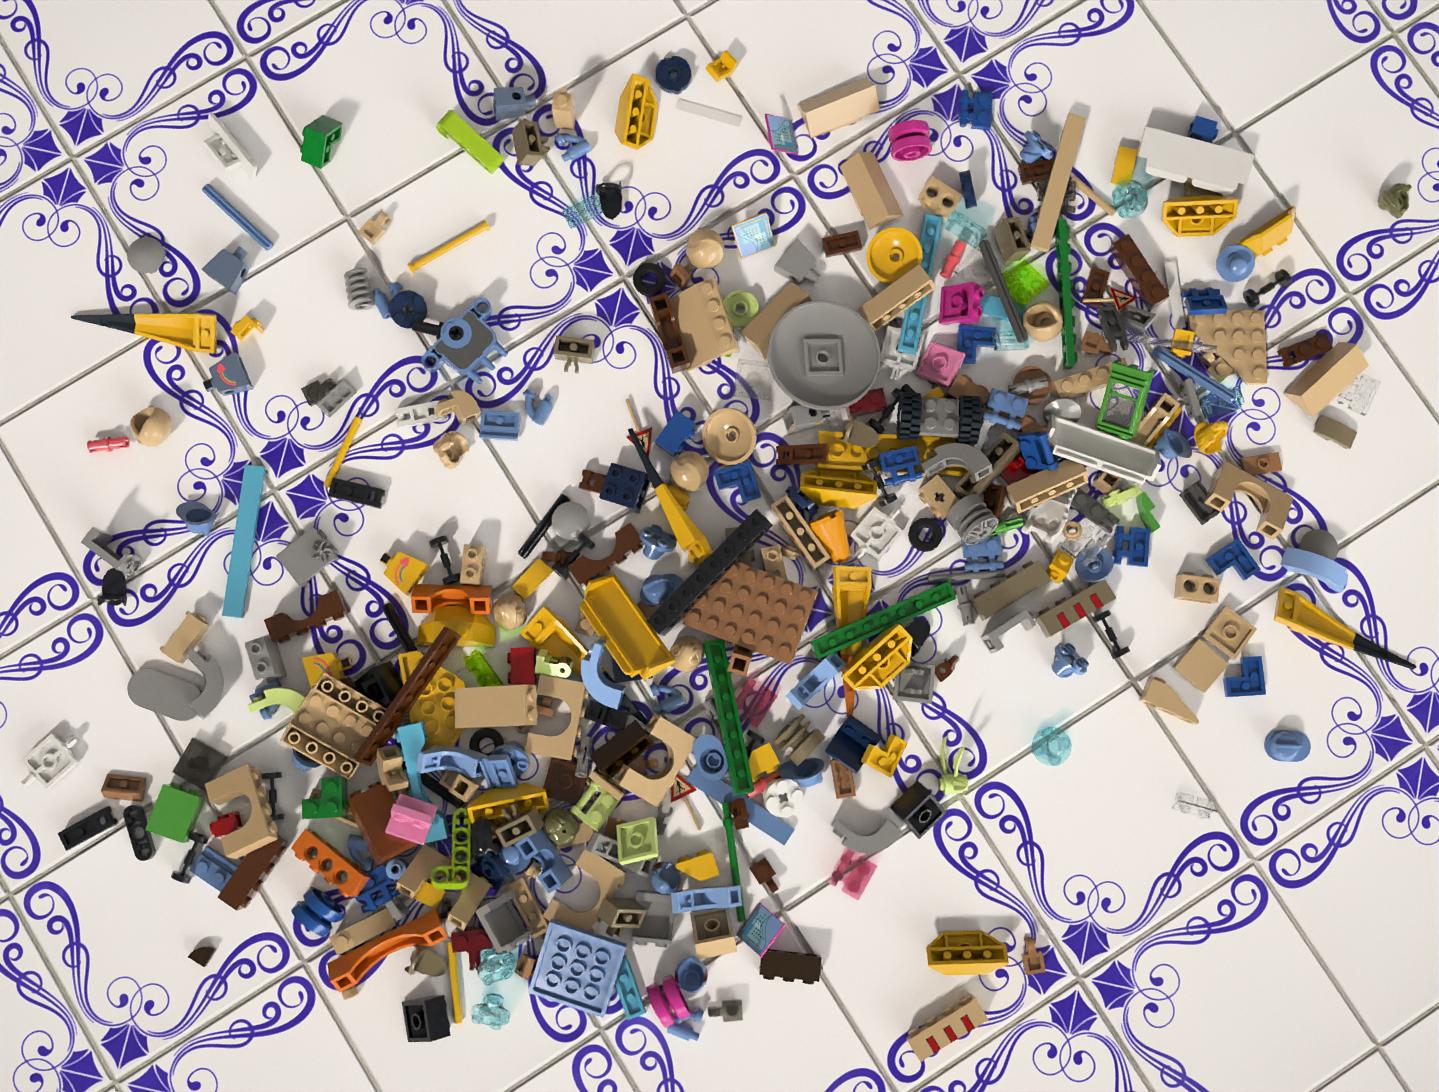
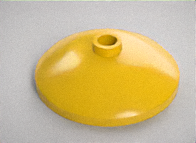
M899 227L887 228L877 233L870 241L866 253L870 272L878 280L887 284H892L911 268L916 267L918 264L921 265L923 258L922 247L917 237L910 231ZM898 253L899 259L894 260L893 256Z

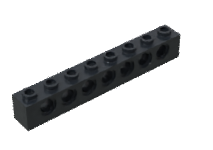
M755 509L646 620L647 623L659 635L665 636L762 538L773 524Z

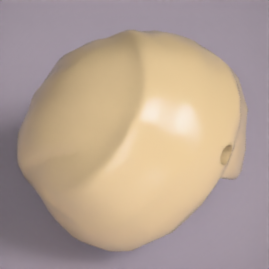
M699 229L691 234L687 243L686 254L692 265L698 269L712 268L722 261L725 246L721 236L716 231Z
M1040 301L1027 307L1023 314V326L1032 339L1045 342L1055 338L1060 333L1063 326V317L1056 305L1051 302Z
M155 406L148 407L132 417L130 428L139 444L147 447H158L169 437L172 429V420L167 412Z
M687 451L673 459L669 476L674 486L682 491L694 492L699 490L707 481L709 467L699 453Z

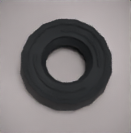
M644 263L634 272V287L641 295L647 297L656 296L665 288L666 274L658 264ZM652 273L656 276L657 281L653 286H646L643 283L642 279L645 274Z
M919 518L914 521L908 532L911 545L922 552L932 551L937 548L943 537L942 528L938 522L930 518ZM921 528H929L932 531L933 536L930 541L923 542L919 539L918 532Z
M479 729L470 738L469 749L489 756L492 751L490 753L482 752L479 747L481 740L484 738L492 739L495 749L498 746L504 745V739L495 729Z

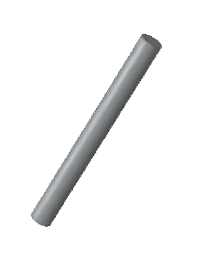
M1005 570L928 575V583L1005 577Z

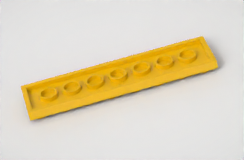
M819 431L818 444H828V464H817V469L872 472L871 469L863 471L861 464L878 457V454L916 446L920 465L914 466V471L921 470L923 475H925L921 464L926 459L936 456L934 449L941 445L956 443V440L953 437L919 436L917 441L898 440L897 435L878 434L879 442L875 446L865 448L840 441L838 438L843 437L842 432ZM880 464L874 467L877 473H882ZM949 466L934 475L963 477L968 470L961 466ZM907 468L897 470V474H907Z

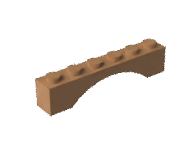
M958 374L945 394V398L959 399L960 395L980 396L982 401L981 407L986 408L990 393L983 385L973 383L972 379L967 375ZM999 412L1002 417L1009 418L1008 414ZM1024 415L1023 419L1015 418V421L1022 423L1020 430L1016 429L1018 434L1047 431L1048 426L1038 424L1037 420L1030 415Z

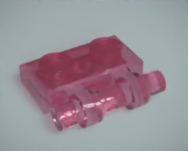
M750 678L742 686L741 689L743 690L736 699L738 710L742 709L745 711L741 719L758 728L778 695L762 685L758 691L754 690L753 687L756 681ZM750 694L754 696V698L750 702L749 706H747L744 704V701Z
M847 849L845 855L842 854L841 862L836 871L833 870L829 884L836 887L839 881L843 882L844 885L841 891L859 901L877 865L862 856H859L857 861L854 862L851 859L855 852ZM849 865L853 868L849 876L846 878L845 876H843V873L846 867Z

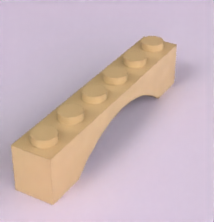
M1167 393L1161 395L1140 421L1137 435L1132 439L1126 440L1147 446L1180 406V403ZM1102 471L1092 485L1103 494L1109 495V493L1116 489L1123 478Z

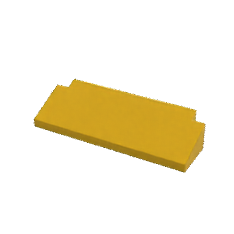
M615 573L588 582L584 592L586 598L580 604V609L600 637L605 638L606 648L623 673L630 675L631 678L640 674L645 681L674 663V657L655 630L647 623L646 617Z

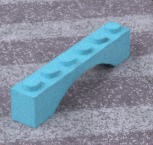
M424 720L402 724L397 728L396 739L398 743L401 742L402 746L400 754H402V762L405 761L407 768L404 770V773L411 785L409 795L412 798L433 804L424 790L421 774L416 771L418 753L423 751L428 740ZM437 809L425 843L446 839L450 834L446 815L439 809Z

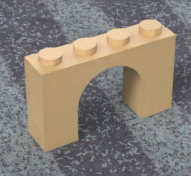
M1225 461L1216 471L1204 503L1222 512L1231 503L1234 492H1242L1251 496L1261 510L1256 531L1273 540L1284 529L1293 497Z
M540 675L537 694L563 700L571 711V721L568 728L557 736L528 733L525 752L573 761V757H576L579 749L576 741L577 738H581L582 726L579 725L581 718L584 719L586 707H583L584 700H588L589 692L583 682Z
M654 713L644 730L662 740L668 750L666 765L660 772L654 775H643L623 764L613 781L655 807H658L664 801L668 788L674 784L677 773L685 766L689 753L693 752V745L697 738Z
M245 764L205 784L211 803L221 805L242 795H246L251 802L252 811L247 823L242 828L221 837L226 857L237 859L278 839L276 833L278 829L271 818L272 809L265 798L267 793L260 782V771L249 764Z
M424 844L398 880L396 890L413 900L424 882L431 878L432 870L438 866H452V858L449 856L445 857L435 847ZM470 870L469 884L466 888L460 889V898L450 911L447 918L448 922L463 931L476 913L475 910L480 907L490 891L492 885L486 878L478 877ZM459 874L455 878L458 881H463L466 877L463 874Z
M585 848L575 865L598 881L601 894L597 905L586 911H578L555 897L542 916L549 921L554 919L594 932L595 929L592 926L596 921L599 923L601 921L597 913L603 898H615L617 895L614 894V891L617 887L622 888L627 878L625 877V870L604 857L590 853Z

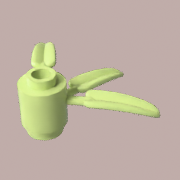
M947 736L942 739L940 752L941 767H943L944 774L941 775V779H938V788L940 791L942 790L943 794L963 793V791L968 790V779L966 775L958 773V766L965 748L960 747L953 762L954 774H948L945 760Z

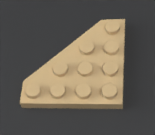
M1227 310L1226 314L1189 315L1187 312L1188 331L1195 332V335L1202 341V344L1212 353L1221 357L1242 378L1241 380L1246 385L1267 384L1264 310Z

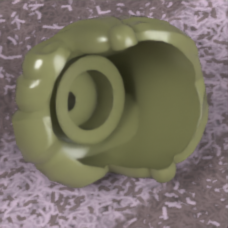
M1397 183L1382 191L1378 197V207L1382 210H1387L1391 216L1397 219L1401 218L1409 208V195L1406 191L1411 189L1412 186L1410 184Z
M560 807L552 808L546 812L543 818L545 825L541 829L547 838L557 845L570 844L576 837L575 834L579 825L573 818L572 813Z

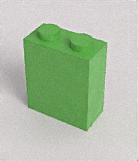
M179 783L163 784L145 830L180 843L189 842L188 835L190 831L194 830L206 797L200 795L201 791L189 788V791L182 789L183 785Z

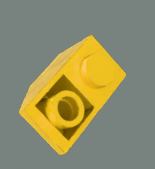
M770 742L751 751L748 761L752 781L754 782L759 779V774L765 771L769 774L778 769L776 765L780 764Z
M707 849L696 852L697 856L689 858V855L677 858L678 862L674 864L676 869L699 881L719 875L713 852H708Z

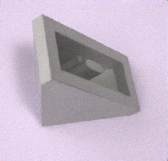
M1128 305L1120 314L1123 325L1138 338L1158 317L1155 313Z

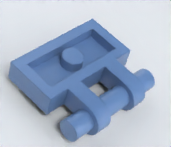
M992 388L986 408L993 409L992 413L985 411L983 419L989 420V423L1005 425L1006 428L1011 430L1012 428L1020 430L1022 423L1015 421V418L1023 419L1029 399ZM999 412L1008 414L1009 418L999 416Z
M1001 536L987 537L974 545H966L961 539L963 558H971V563H964L965 571L979 572V570L986 569L996 571V569L1004 568L1003 561L995 560V556L1002 555ZM978 557H988V562H978Z

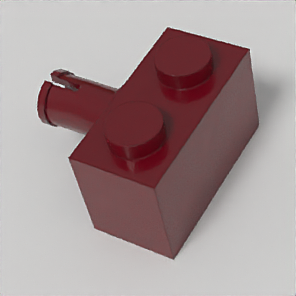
M883 387L869 390L862 399L845 407L847 417L848 415L858 417L884 411L887 403Z
M466 927L464 931L460 928H455L451 932L452 952H467L469 954L470 971H474L475 968L476 970L482 969L480 951L494 948L484 927Z

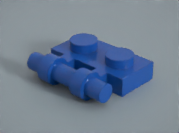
M962 90L961 97L959 98V104L961 105L960 112L958 113L959 126L966 127L967 122H972L971 129L990 130L993 93L975 91L973 98H970L969 91ZM968 106H973L972 114L968 113Z
M1206 287L1200 290L1189 288L1188 290L1181 291V297L1185 298L1184 303L1189 315L1226 314L1228 307L1224 296L1220 295V289Z
M916 446L878 454L882 474L890 472L891 475L890 478L884 479L885 486H898L902 482L909 481L911 483L915 482L916 479L923 478L921 470L914 471V466L920 465ZM907 468V474L898 476L897 470Z
M1116 526V533H1114L1115 550L1112 552L1114 564L1121 565L1122 557L1127 558L1126 565L1148 567L1150 529L1130 527L1129 534H1124V526ZM1123 541H1128V551L1122 550Z
M386 864L367 873L371 878L358 896L355 897L356 901L365 899L366 904L361 906L363 913L370 910L374 911L378 909L379 905L389 902L394 897L400 895L396 888L389 890L387 886L393 883L394 880L386 874ZM381 890L383 895L374 899L371 894Z

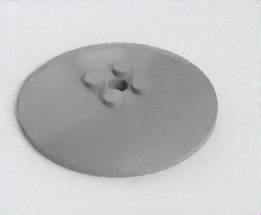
M824 300L810 301L792 308L777 322L768 342V364L777 385L792 400L812 409L838 410L856 403L872 388L879 374L881 352L875 332L860 314L837 302ZM824 354L827 357V362L819 361L818 355Z

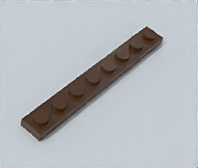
M444 626L355 754L354 758L356 761L370 767L377 759V749L386 746L461 638L457 632Z

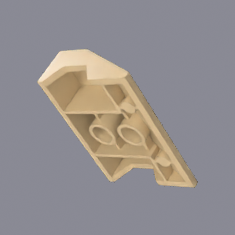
M714 277L699 282L669 299L681 340L690 361V368L687 369L688 372L708 365L716 358L741 352L719 285Z

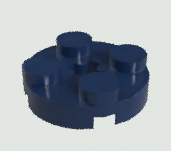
M679 56L662 59L655 69L656 83L667 93L679 95L691 83L692 73L690 65ZM677 72L678 77H670L669 73Z
M970 170L959 172L966 209L976 207L977 203Z
M405 290L400 291L390 300L388 312L394 323L402 328L409 329L412 328L414 320L424 322L427 315V305L421 295L414 291ZM407 304H410V307L413 308V312H410V315H406V312L403 311V307H406Z
M793 484L785 490L809 515L814 517L818 512L819 506L808 497L804 498L805 494Z
M490 851L485 856L476 855L474 861L477 860V865L474 866L477 876L486 878L493 886L491 889H498L503 886L510 876V870L505 866L500 858V854L496 855Z

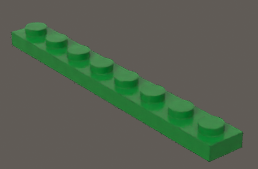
M1059 219L1055 227L1059 308L1063 317L1061 329L1063 370L1073 368L1075 363H1077L1078 356L1077 352H1074L1076 334H1073V327L1075 326V316H1072L1074 298H1071L1073 281L1072 279L1070 280L1069 274L1072 270L1071 261L1069 262L1068 258L1071 251V246L1067 242L1069 226H1066V219Z
M946 581L810 640L816 658L820 659L957 598L950 581Z
M724 640L705 641L703 645L733 795L753 793L754 786L731 673L727 671L729 664Z

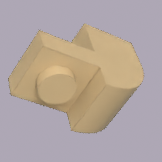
M460 390L451 391L448 399H442L437 402L434 409L437 418L454 412L460 425L478 419L481 413L475 399L467 392Z
M397 745L377 749L379 777L382 785H386L389 792L409 787V781L402 769L403 756L400 754Z
M446 770L439 782L449 789L450 793L470 803L480 787V784L470 777L450 770Z

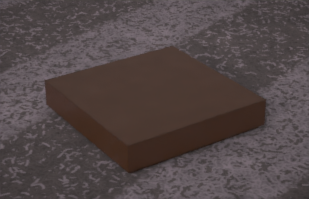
M552 757L543 789L546 790L547 797L576 805L582 797L587 777L575 776L576 763Z

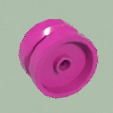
M909 120L892 126L888 130L889 142L892 144L890 147L891 157L897 161H913L930 154L932 144L930 138H928L930 134L928 123L923 120Z
M672 974L662 978V986L665 992L656 982L646 987L652 1008L665 1028L675 1022L672 1010L681 1020L691 1015L686 1000Z

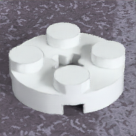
M782 777L777 780L774 779L766 785L763 791L764 806L774 816L788 818L800 806L803 793L799 785L793 780H787ZM786 793L785 800L780 801L778 796Z

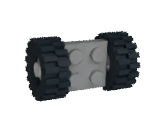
M900 392L896 421L897 439L917 441L919 435L955 437L956 443L977 444L982 424L981 397L960 395L959 399L921 397V393Z

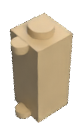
M562 87L560 92L554 91L552 114L556 128L574 130L576 108L573 94L568 93L567 88Z
M188 610L185 613L187 615L167 644L159 648L166 656L182 664L187 659V653L196 647L211 626L206 622V617L199 613L195 615Z

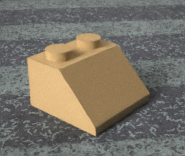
M713 908L690 913L698 959L737 952L729 908Z

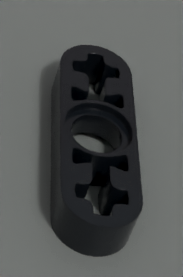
M130 805L125 808L123 817L135 857L140 861L150 860L155 856L156 849L151 832L145 830L148 822L144 809L139 805ZM133 811L138 812V814L135 815V818L130 817V814ZM136 821H141V824H135L132 826V823H136ZM138 827L144 830V836L140 839L135 836V830ZM147 840V843L138 845V842ZM144 848L149 849V852L146 853V855L141 854V851H143Z

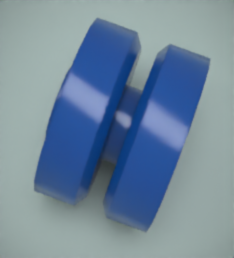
M311 886L303 894L304 901H298L291 909V912L307 929L319 936L325 937L333 928L331 922H338L344 915V911L329 895Z

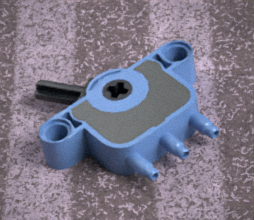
M478 298L459 318L449 319L445 323L440 322L439 325L414 320L412 324L413 331L433 335L437 339L422 356L421 362L426 371L436 372L446 363L456 373L464 376L468 375L474 382L481 384L483 380L474 370L481 363L491 371L495 369V365L487 356L494 349L504 357L508 355L505 348L497 342L493 329L485 323V320L492 313L491 304L488 299ZM484 304L488 306V309L485 312H480L478 310V307L480 305ZM457 332H460L461 336H458L457 339H455L454 335L457 334ZM430 358L436 360L433 366H427L426 362Z

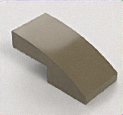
M1324 415L1319 416L1313 431L1326 441L1332 440L1344 449H1351L1357 435V431Z

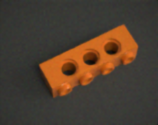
M305 829L291 847L295 852L296 858L303 862H308L310 864L309 868L315 873L320 872L324 875L323 879L330 885L335 884L339 888V893L347 898L357 897L371 878L314 830ZM314 848L318 850L316 857L312 855ZM331 859L332 867L328 869L327 862ZM345 871L347 873V879L343 882L341 876L342 873Z

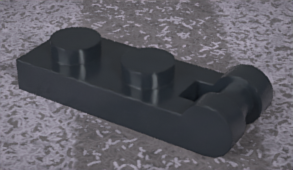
M332 478L328 496L381 509L382 496H385L386 490ZM370 493L375 494L373 500L368 499Z
M107 806L57 833L65 850L69 851L118 825L117 819L111 813L113 812L111 807ZM104 817L106 823L101 824L99 818Z

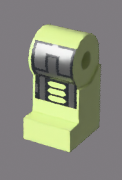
M540 649L536 658L535 673L556 678H567L574 667V662L568 656L548 655V650Z

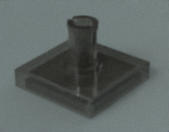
M192 737L172 772L206 791L205 784L217 777L228 756Z

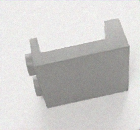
M92 527L82 539L81 543L116 570L132 575L141 567V562L143 561L141 557L128 552L123 557H120L107 547L113 536L106 531Z
M312 527L276 555L295 582L303 588L309 584L308 580L330 563L340 560L337 555L339 551L333 544H328V548L335 553L329 556L326 555V563H323L320 557L311 559L313 553L316 552L312 544L320 546L328 538L321 529L317 530Z
M1024 610L982 636L981 640L991 654L998 652L1005 647L999 636L1021 623L1025 631H1028L1037 626L1035 623L1036 618L1032 612Z
M264 636L245 642V648L256 680L266 678L267 683L276 679L279 680L287 677L276 642Z
M514 889L475 910L498 954L504 950L507 953L518 947L516 943L519 942L520 945L531 939L529 935L535 932L534 928L528 931L525 929L510 899L517 896Z
M637 890L635 900L647 911L640 928H633L631 941H635L636 945L645 946L647 942L655 943L656 947H667V944L672 942L674 921L671 894L664 895L659 892Z

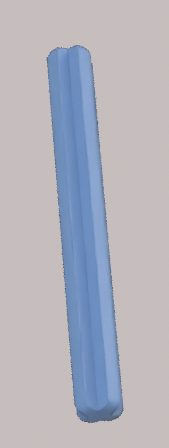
M206 184L202 188L204 194L265 250L269 251L273 247L272 241L210 184Z
M1156 346L1153 350V356L1188 378H1192L1193 381L1226 402L1232 403L1237 395L1164 348Z

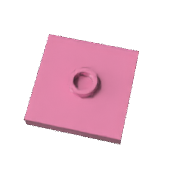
M930 341L914 374L922 379L950 388L966 355L958 350Z

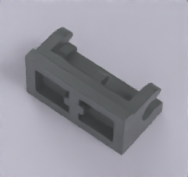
M1198 480L1182 491L1179 496L1200 524L1204 525L1210 519L1217 516L1220 511L1204 503L1208 491Z

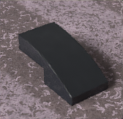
M590 700L584 718L621 731L625 728L630 713Z

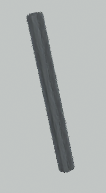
M987 239L982 240L978 246L1016 339L1019 343L1028 340V335L989 241Z

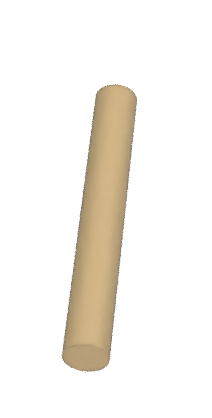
M1074 176L1070 180L1072 184L1111 217L1117 212L1079 178Z

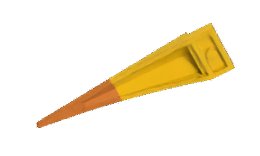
M833 567L832 594L837 629L866 616L872 587L871 567ZM862 640L839 650L840 658L847 664L842 669V673L853 657L860 652ZM843 679L848 717L850 714L853 716L855 690Z

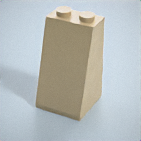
M536 685L455 688V728L537 725Z

